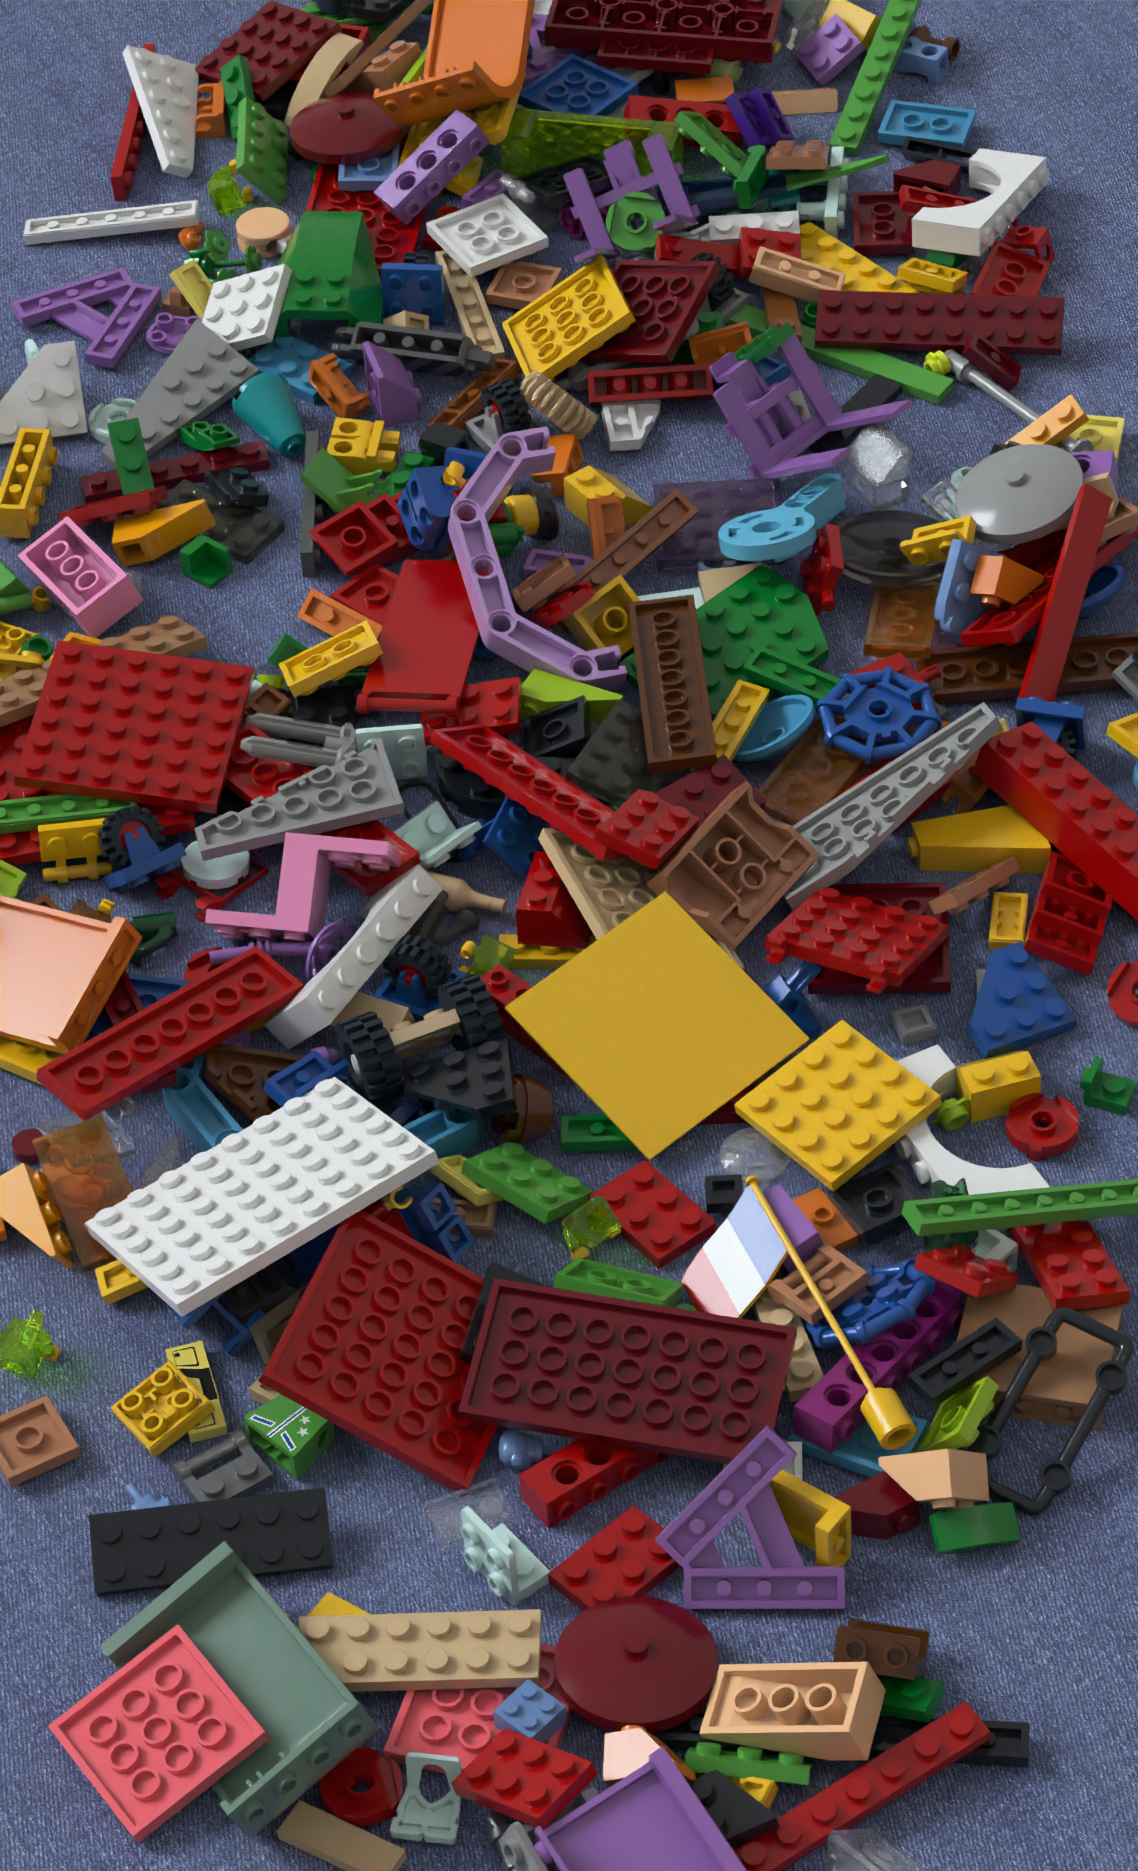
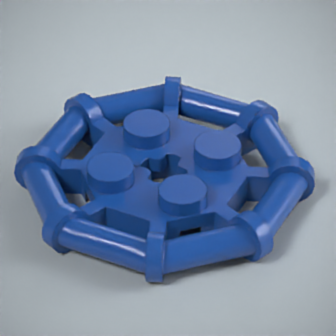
M886 666L883 670L852 675L846 672L842 674L840 681L824 699L817 701L815 708L817 714L820 715L825 731V743L829 747H838L863 759L865 764H872L876 760L903 755L929 738L934 731L939 730L943 721L942 717L937 713L932 697L933 688L927 682L920 683L894 671L891 666ZM876 684V688L867 689V686ZM846 693H851L845 701L841 700ZM915 701L920 702L923 711L914 710L911 703ZM881 710L885 711V714H883V715H874V714L872 713V712L878 713V712H880ZM834 714L844 715L845 722L837 726ZM913 724L921 725L912 737L907 733ZM853 734L866 740L867 744L865 746L847 736ZM894 740H897L899 742L896 744H892Z
M906 1259L901 1264L875 1267L871 1264L864 1268L868 1273L869 1283L831 1312L849 1343L861 1341L862 1344L872 1342V1337L901 1321H911L916 1316L915 1310L923 1299L935 1291V1278L915 1269L916 1260ZM825 1316L814 1325L802 1318V1324L806 1333L814 1338L815 1345L818 1348L831 1349L835 1345L841 1344Z

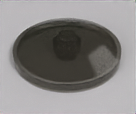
M899 510L871 511L843 520L836 525L839 526L844 564L842 574L861 583L894 588L923 585L942 578L947 559L914 567L900 550L902 541L912 539L914 529L940 523V521L922 514Z

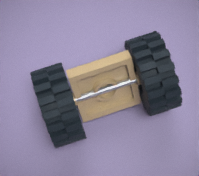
M474 973L439 986L438 996L440 999H438V1003L441 1009L427 1013L423 1017L424 1020L411 1024L410 1021H404L396 1024L390 1029V1033L383 1027L382 1020L372 1011L337 1023L335 1032L337 1034L336 1041L340 1047L338 1050L342 1059H345L350 1064L347 1073L350 1084L354 1086V1091L374 1106L401 1097L405 1092L403 1089L405 1088L404 1081L401 1078L403 1077V1072L399 1067L400 1060L451 1042L452 1047H455L456 1051L462 1052L479 1047L488 1041L505 1039L506 1034L502 1029V1019L497 1013L498 1008L496 1003L492 1001L490 991L486 990V984L483 980H480V976Z

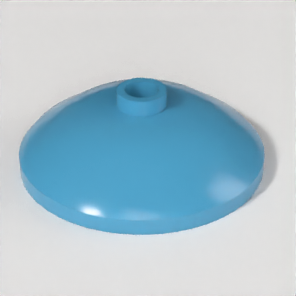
M788 695L767 702L733 760L739 762L766 761L787 754L802 739L813 722L816 710L812 700L805 695Z

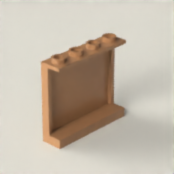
M1016 1285L1014 1290L979 1298L970 1294L967 1295L957 1342L996 1317L1022 1340V1350L968 1385L970 1386L987 1376L999 1385L992 1399L994 1406L989 1414L995 1412L1028 1353L1026 1348L1027 1334L1036 1327H1043L1048 1316L1054 1310L1042 1288L1030 1285ZM1123 1304L1076 1310L1117 1331L1122 1328ZM1062 1323L1056 1334L1058 1347L1056 1354L1051 1359L1040 1362L1010 1417L1075 1427L1097 1388L1095 1379L1096 1369L1101 1363L1113 1360L1115 1347L1067 1323ZM1104 1408L1101 1411L1098 1419L1096 1420L1092 1430L1101 1431L1104 1419Z

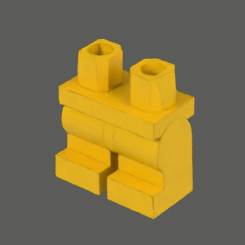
M335 417L327 452L355 476L374 472L378 469H383V472H391L396 466V453L400 452L401 432L385 430L384 421L375 420V423L366 420Z

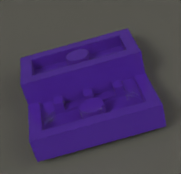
M755 88L748 94L732 93L725 98L748 147L763 145L766 149L776 145L777 141L795 140L770 89Z

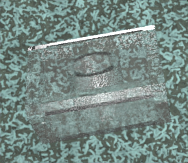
M874 1828L832 1830L828 1836V1871H926Z

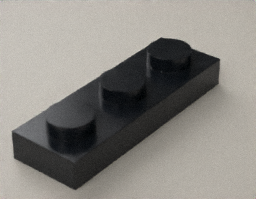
M996 1317L908 1374V1386L934 1408L1022 1350V1340Z

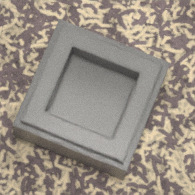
M925 1004L891 1012V1022L903 1045L937 1037V1027Z

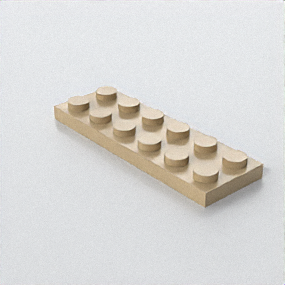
M541 1609L300 1616L299 1631L350 1692L520 1687L527 1679L540 1687Z

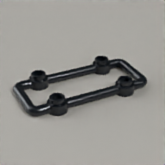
M1067 1307L1053 1310L1043 1327H1036L1027 1334L1026 1348L1028 1353L988 1424L977 1427L979 1435L971 1444L972 1452L985 1453L986 1460L997 1457L1001 1452L1002 1439L1000 1433L1040 1362L1047 1361L1056 1354L1058 1349L1056 1334L1062 1323H1067L1118 1348L1112 1361H1105L1096 1369L1095 1379L1097 1388L1057 1460H1050L1041 1467L1040 1481L1042 1487L1035 1499H1030L988 1477L989 1496L1003 1503L1012 1502L1015 1509L1029 1515H1039L1044 1512L1055 1495L1062 1494L1070 1488L1072 1483L1070 1467L1110 1395H1117L1126 1388L1127 1373L1125 1368L1134 1352L1133 1343L1125 1334Z

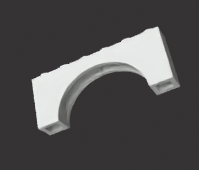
M980 148L969 159V187L991 193V195L980 201L963 206L949 208L923 207L912 218V247L980 257L996 238L1004 232L1008 225L1015 220L1020 212L1026 208L1032 199L1037 196L1043 187L1048 184L1049 169L1046 168V157Z
M418 864L378 890L359 912L365 921L354 936L319 973L304 985L288 1004L276 1010L264 1026L289 1050L330 1025L443 888Z
M938 1044L897 1061L941 1096V1101L956 1092V1066ZM928 1116L895 1142L899 1156L903 1160H908L913 1167L917 1180L921 1184L925 1183L933 1198L1050 1187L1032 1163L1011 1168H990L972 1164L958 1158L947 1151L935 1139L927 1125ZM1009 1227L999 1228L997 1231L1002 1232L1009 1229ZM978 1231L963 1233L970 1244L977 1242Z

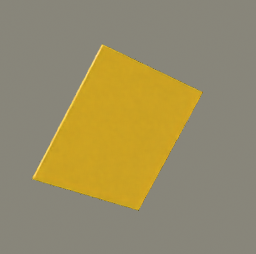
M666 891L505 1006V1010L649 1161L810 1040Z

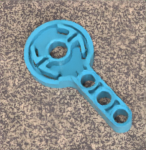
M834 473L820 475L780 506L748 513L728 521L718 531L721 553L731 559L742 561L774 559L775 562H781L796 556L800 551H803L815 542L817 529L823 527L846 508L842 476Z

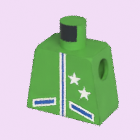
M279 1395L244 1416L248 1442L295 1480H298L305 1474L335 1439L333 1423L283 1395Z

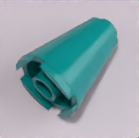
M263 372L250 378L239 388L241 394L237 400L235 398L232 400V407L236 416L280 455L289 457L300 454L306 444V435L289 382L281 373H277L278 376H271L269 372Z

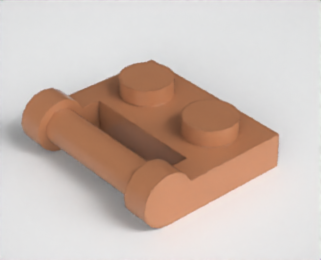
M827 1243L818 1247L815 1250V1255L803 1263L830 1311L834 1310L869 1283L867 1271ZM795 1269L782 1280L776 1279L767 1286L768 1294L777 1304L783 1303L810 1324L814 1325L824 1317L823 1312L798 1269Z

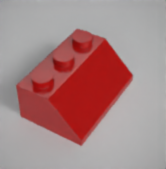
M536 851L516 906L518 944L586 949L592 934L589 925L545 851Z

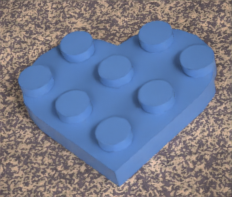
M952 539L936 600L934 618L940 620L942 630L940 636L951 643L963 644L959 634L991 608L981 603L982 598L970 593L978 556L1004 555L958 539Z

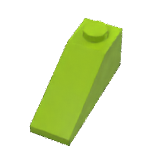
M534 668L522 684L521 718H528L584 695L590 704V722L623 723L625 720L624 700L621 694Z

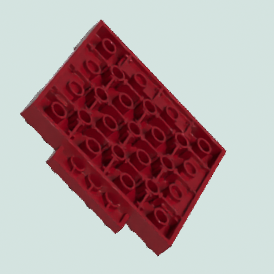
M553 0L545 23V46H554L558 49L580 48L586 51L598 50L597 65L608 68H634L639 71L649 69L662 70L667 73L688 72L694 75L711 74L714 59H723L728 62L737 60L751 61L756 64L772 63L785 0Z

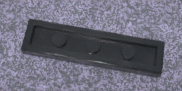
M875 374L841 407V413L890 404L902 393V384ZM869 424L827 432L807 448L817 453L846 448Z

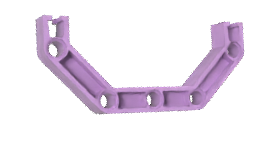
M547 426L503 434L496 441L454 501L448 522L449 536L482 642L493 653L530 673L535 668L607 691L623 690L627 670L625 665L619 666V669H617L619 659H621L618 645L584 651L515 612L489 530L488 521L520 476L552 471L556 452L553 445L547 448L548 440H550ZM479 573H483V574H486L487 576H480V575H478V574H479ZM495 629H502V630H504L505 632H499V631H496ZM576 673L585 674L586 677H581V676L577 675Z

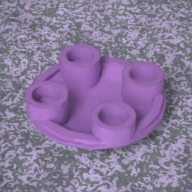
M167 312L159 313L155 317V323L146 331V340L150 347L155 350L171 354L194 321L198 319L202 322V319L198 316L183 317L173 316Z

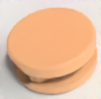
M272 207L255 208L243 213L236 222L239 249L245 254L246 246H254L256 253H260L261 258H271L280 255L277 251V241L292 235L288 215L282 210Z

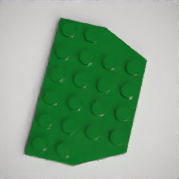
M765 562L696 609L711 719L713 721L738 679L770 689L768 701L781 692L743 676V665L758 645H762L813 668L829 658V647L809 597ZM635 653L618 663V669L619 666L625 665L627 670L626 680L639 689Z

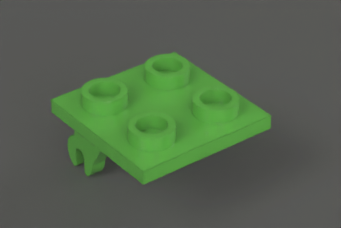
M323 447L317 452L299 478L305 483L308 490L321 497L337 514L359 500L366 504L381 496L380 489L386 488L391 481L390 476H387L383 481L379 479L383 469L355 476ZM379 488V490L375 494H370L372 491Z

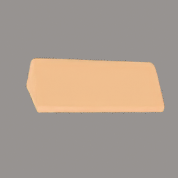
M835 88L771 91L783 115L827 113L838 110L837 90Z
M760 246L749 282L814 303L818 302L819 290L841 291L846 274Z

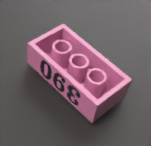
M68 516L17 555L34 581L43 587L46 593L90 637L97 638L144 600L128 575Z

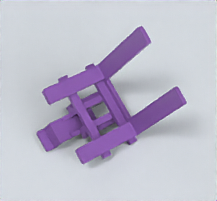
M661 134L652 136L642 142L654 172L645 177H642L634 158L636 153L630 140L605 149L603 153L606 160L603 162L614 190L594 198L582 168H577L563 175L574 203V207L570 208L574 219L580 218L591 246L586 252L574 256L576 263L587 264L601 254L606 261H610L628 253L617 247L611 240L599 209L606 206L611 207L614 202L617 203L620 199L624 198V195L631 192L649 194L662 206L654 187L659 184L670 215L653 223L654 230L666 231L665 234L669 235L698 223L696 217L701 216L697 204L690 206L679 175L684 174L681 162L673 163ZM629 221V225L633 227V230H637L635 222Z
M795 334L791 335L778 348L792 372V375L783 382H776L768 387L763 377L757 372L750 359L738 361L733 352L727 353L709 368L717 383L729 382L713 393L715 400L729 422L722 429L728 438L737 435L753 462L746 469L751 478L758 477L759 481L833 467L850 454L848 448L801 457L796 456L827 432L895 419L912 406L910 400H904L841 413L842 409L838 402L833 400L818 374L817 366L813 360H810ZM799 386L816 413L805 423L788 396ZM776 423H778L781 430L783 431L785 435L784 439H782L780 433L775 427Z

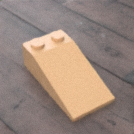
M868 1662L719 1664L699 1734L704 1739L799 1754L829 1761L868 1760L886 1689Z

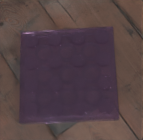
M762 477L749 480L729 479L711 482L696 481L691 483L667 482L664 484H653L654 507L677 488L699 510L695 518L656 550L657 571L698 569V562H704V565L709 568H720V566H724L723 561H736V566L754 564L755 561L735 560L723 555L720 551L718 531L725 523L736 517L756 511L773 509L782 504L780 478ZM774 559L763 560L762 563L765 562L767 565L786 564V559L781 562H775Z

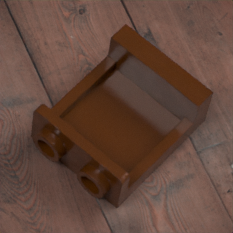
M850 1618L848 1626L842 1625L837 1629L833 1662H868L875 1674L915 1680L926 1671L931 1631Z

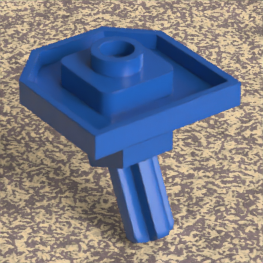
M803 960L788 978L779 974L772 983L756 984L808 1037H814L819 1035L822 1028L805 1005L806 997L802 991L820 973L822 966Z

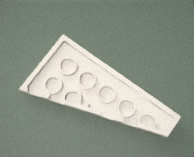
M127 45L122 54L162 170L169 174L188 178L193 171L195 118L199 74L195 71L197 65L172 58L169 55L150 52L145 48Z

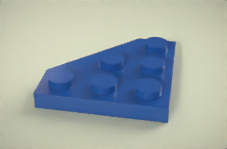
M1022 941L993 950L987 963L975 1007L966 1031L985 1059L1074 1029L1077 1023V1018L1029 952L1023 949L1024 944Z

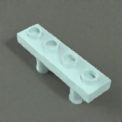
M844 146L832 147L831 161L827 167L850 163V158H844ZM801 169V172L816 169ZM850 174L813 184L827 185V198L824 199V202H797L799 221H824L825 232L838 239L839 229H844L845 226L844 211H846V194H848V176Z

